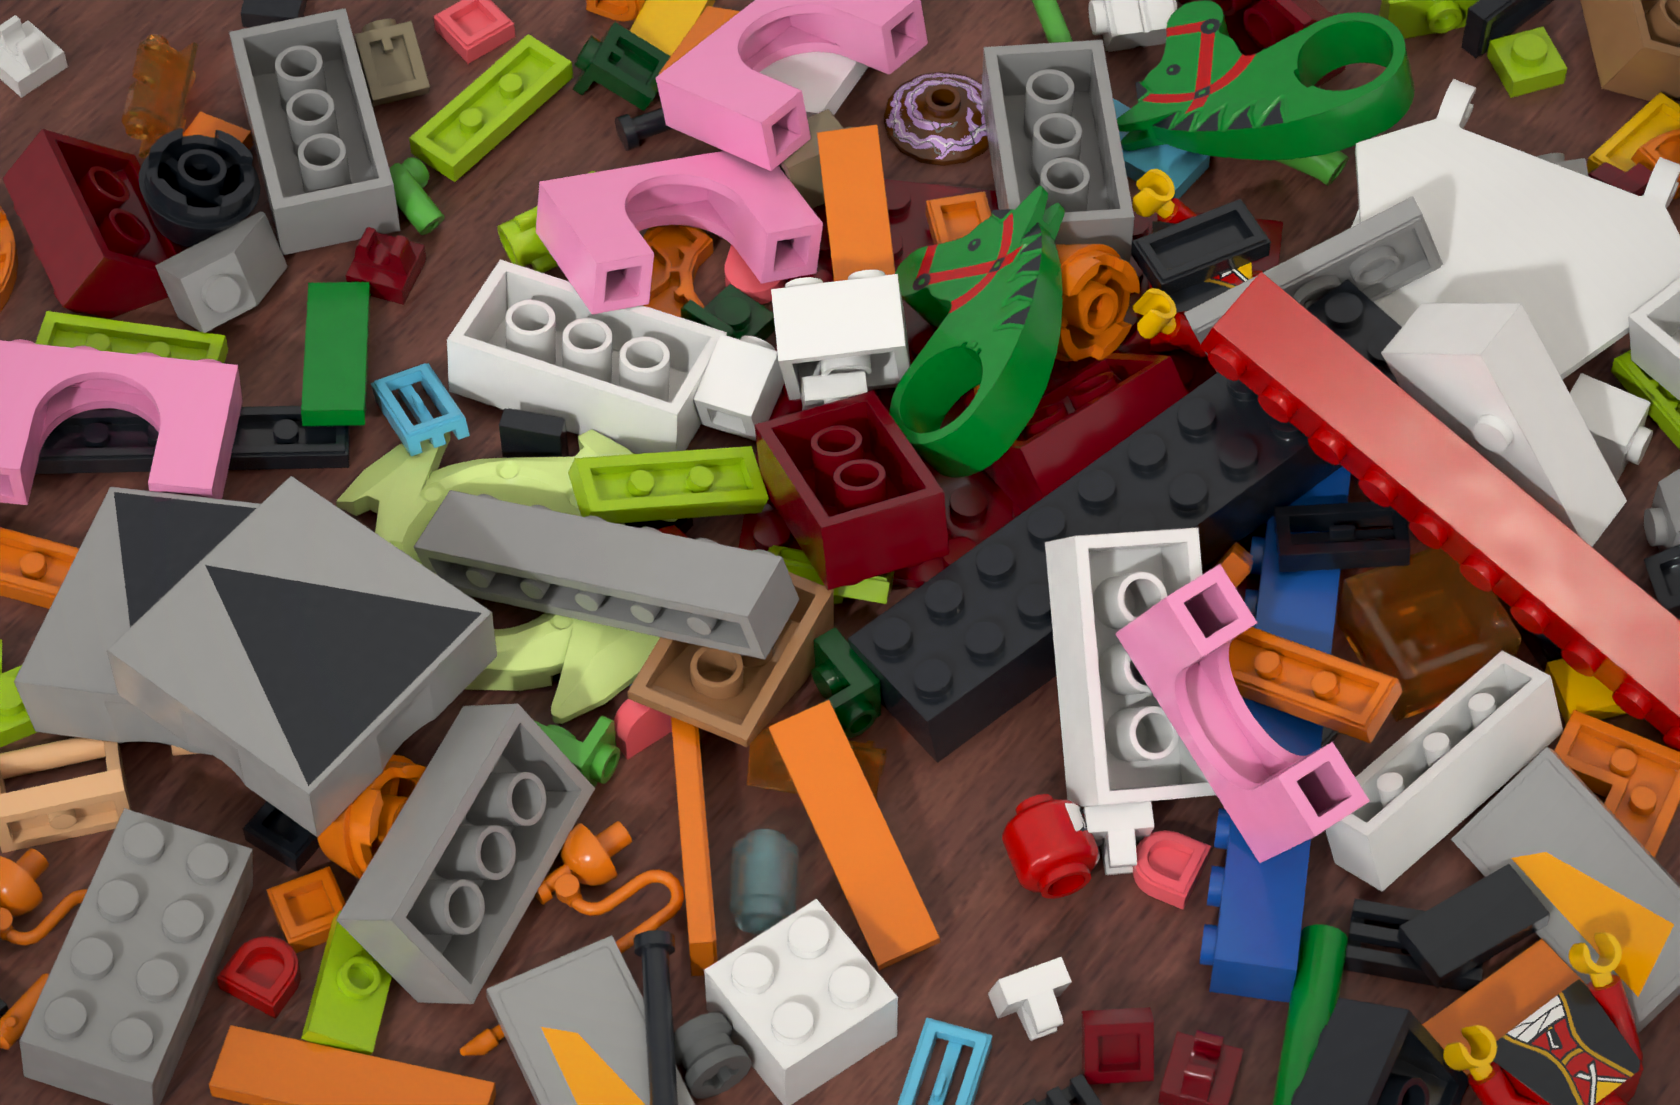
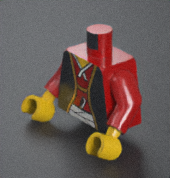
M1150 169L1136 181V186L1141 191L1133 197V210L1143 217H1150L1155 212L1158 214L1157 221H1152L1151 233L1197 216L1178 198H1173L1175 194L1173 181L1162 170ZM1251 262L1170 295L1162 290L1153 288L1149 282V290L1133 305L1135 313L1144 315L1137 323V329L1142 337L1150 339V351L1160 352L1181 349L1196 358H1204L1207 355L1199 347L1201 344L1184 313L1265 271L1252 270Z
M1605 932L1594 934V942L1599 949V959L1596 963L1591 959L1590 951L1585 943H1574L1570 948L1568 956L1573 968L1580 973L1590 975L1591 982L1587 986L1578 979L1497 1041L1492 1032L1484 1026L1474 1025L1462 1028L1461 1033L1470 1044L1471 1054L1460 1042L1446 1045L1443 1053L1446 1064L1458 1071L1467 1069L1470 1071L1471 1074L1469 1075L1468 1082L1482 1105H1628L1627 1103L1635 1095L1643 1072V1054L1634 1016L1621 978L1618 975L1611 974V971L1618 966L1622 955L1621 946L1616 937Z

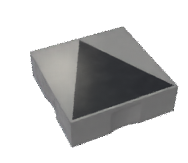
M292 476L107 649L117 692L121 697L185 743L209 752L223 761L240 777L245 786L316 837L383 772L394 752L406 739L418 729L436 719L497 657L493 617L490 610Z
M119 487L109 488L14 680L35 732L117 743L158 742L173 745L193 753L212 755L209 752L185 743L118 694L107 649L261 504Z

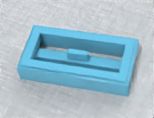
M424 363L371 383L375 402L410 456L423 453L420 442L429 439L434 448L445 445L444 433L453 431L458 440L470 436L465 416L429 363ZM421 381L422 387L442 416L432 417L411 384ZM398 389L399 395L418 422L417 425L413 426L391 391Z
M926 1017L898 1105L916 1104L937 1038L949 1042L928 1105L945 1104L963 1045L973 1047V1051L955 1105H973L991 1051L993 1035Z

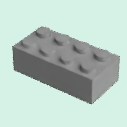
M346 8L230 31L237 77L282 254L287 255L361 239L367 227L374 228L376 232L382 234L400 231L394 184Z
M1091 40L984 47L981 98L998 209L1015 210L1034 189L1042 186L1048 192L1045 210L1055 203H1059L1065 209V214L1055 239V245L1104 244L1113 248L1123 260L1130 263L1134 213L1103 41Z
M519 704L463 706L336 920L418 1003L473 1004L565 843L569 832L573 829L595 790L594 786Z
M124 808L21 1036L20 1049L24 1077L111 1105H160L253 888V849Z

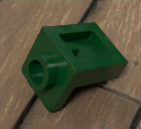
M614 21L601 40L591 35L581 49L573 65L582 71L572 90L583 95L591 83L596 81L645 111L658 91L656 77L671 56Z
M731 284L723 289L704 308L692 300H689L681 307V318L727 332V336L739 340L742 336H753L765 341L775 331L774 313Z
M834 627L814 639L815 668L811 670L815 685L826 699L825 701H830L846 737L852 738L869 729L876 718L881 716L880 680L853 651L838 629Z

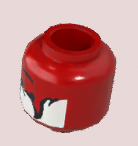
M1049 794L1036 795L1021 802L1015 809L1016 815L1007 823L1002 833L1005 849L1021 887L1031 892L1041 893L1042 897L1047 899L1065 897L1085 887L1092 878L1090 873L1096 867L1100 856L1094 836L1087 830L1084 812L1080 805L1070 800H1054Z

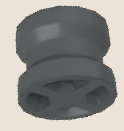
M710 1012L695 1017L674 1032L676 1065L682 1066L686 1071L685 1085L690 1094L697 1099L717 1096L729 1090L747 1075L752 1066L751 1058L745 1048L732 1042V1026L726 1016L720 1012Z

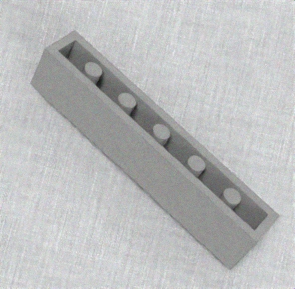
M450 490L414 545V549L423 566L471 597L760 659H766L799 601L783 558L761 549L750 551L721 545L706 538L691 539L662 533L651 527L636 528L611 523L596 516L581 517L556 512L545 506H527L502 501L487 494L477 496Z

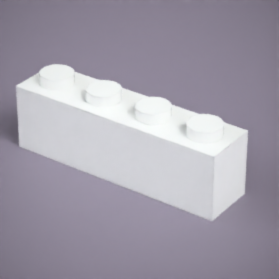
M1501 651L1355 777L1370 802L1325 830L1334 863L1383 892L1563 733L1551 676L1504 651Z

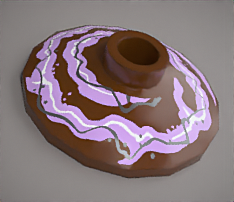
M949 72L922 74L906 81L888 98L884 113V123L888 138L901 153L918 162L946 166L966 163L985 153L989 148L981 98L982 84L966 75Z

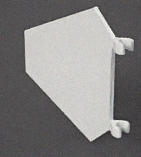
M1453 79L1444 96L1436 119L1356 143L1355 158L1359 222L1361 223L1413 196L1423 214L1443 263L1441 268L1374 301V303L1401 327H1403L1421 303H1522L1563 380L1628 334V316L1680 277V234L1667 211V207L1670 205L1679 185L1676 181L1680 175V164L1660 157L1650 176L1644 195L1632 194L1462 129L1473 110V104H1470V101L1476 92V87Z

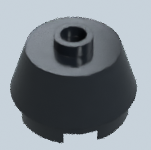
M184 128L173 130L163 135L153 144L149 155L140 168L139 187L155 227L164 237L181 246L192 247L245 220L259 200L260 180L255 168L252 166L253 156L241 141L220 130L215 131V138L202 135L183 136Z

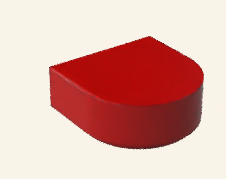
M264 936L251 939L240 946L216 978L219 989L276 1019L296 992L300 983L301 972L297 955L287 942L276 937Z

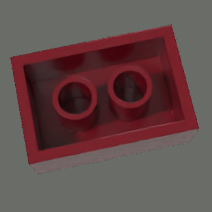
M874 391L755 424L759 468L768 497L827 590L855 585L868 578L902 568L915 567L925 561L949 555L944 491Z

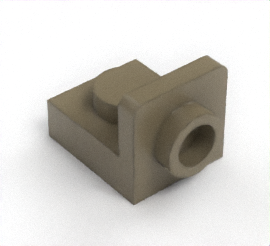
M381 19L362 27V33L354 34V41L372 107L429 93L430 85L412 21L396 24L395 19Z

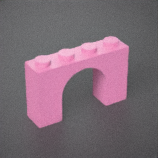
M754 0L656 77L666 126L772 171L807 143L811 136L802 90L760 72L770 64L792 55L808 52H828L845 56L890 75L928 44L921 0Z
M719 151L539 182L536 234L591 314L649 304L654 252L639 231L655 226L685 225L701 228L719 235L733 245L761 284L817 273L823 223L779 166L769 171L726 151Z
M21 339L13 341L0 340V502L28 505L40 450L49 434L60 423L73 415L103 408L119 409L134 413L145 419L158 431L159 435L148 480L149 491L222 499L242 406L238 365L224 364L214 359L195 361L166 358L148 352L128 354L99 351L88 346L70 348L40 345Z
M1221 564L1162 599L1115 634L1259 863H1262L1317 836L1370 802L1333 742L1309 755H1295L1276 743L1264 731L1248 709L1231 672L1229 647L1235 637L1257 624V621Z

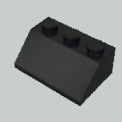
M1339 998L1328 1024L1321 1031L1317 1049L1301 1084L1293 1094L1291 1105H1460L1469 1084V1077L1462 1070L1452 1069L1446 1064L1443 1058L1444 1049L1409 1009Z

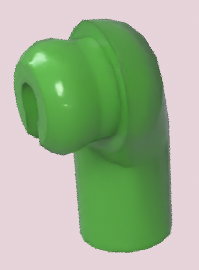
M414 157L407 158L402 164H393L390 167V173L394 184L396 205L420 235H426L437 228L445 218L443 213L423 190V187L428 183L429 172L423 162Z

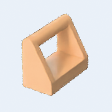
M75 737L0 753V848L2 853L112 830L116 828L124 808L131 810L120 745L117 742ZM106 757L107 771L6 793L4 779Z

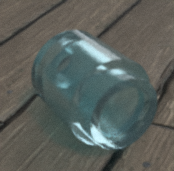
M770 829L754 830L749 832L745 838L736 841L732 846L729 909L735 915V925L748 933L762 934L796 912L799 849L779 831Z

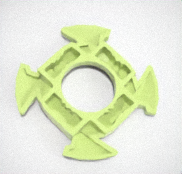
M591 429L578 436L580 452L575 457L476 459L438 469L450 441V432L444 433L445 445L434 448L429 439L421 441L423 453L410 456L402 443L364 469L338 498L336 505L355 516L369 510L377 513L375 533L422 564L414 549V545L450 490L477 496L487 494L502 501L527 506L541 505L552 511L581 516L568 475L574 458L633 453L628 448ZM668 519L663 521L674 522L678 519ZM545 612L538 618L520 626L494 629L497 657L465 689L522 691L552 686L553 675L561 673L551 705V715L554 723L563 724L604 705L632 684L660 637Z

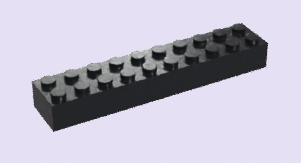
M1348 279L1307 308L1311 314L1399 386L1381 352L1402 327ZM1218 372L848 638L849 645L880 680L881 704L938 763L1057 676L1045 542L1072 536L1198 528L1203 569L1229 550L1235 542H1240L1270 518L1274 517V507L1289 506L1342 467V465H1333L1324 461L1311 449L1308 443L1309 438L1290 422L1283 423L1271 417L1260 406L1258 395L1239 379L1232 381Z

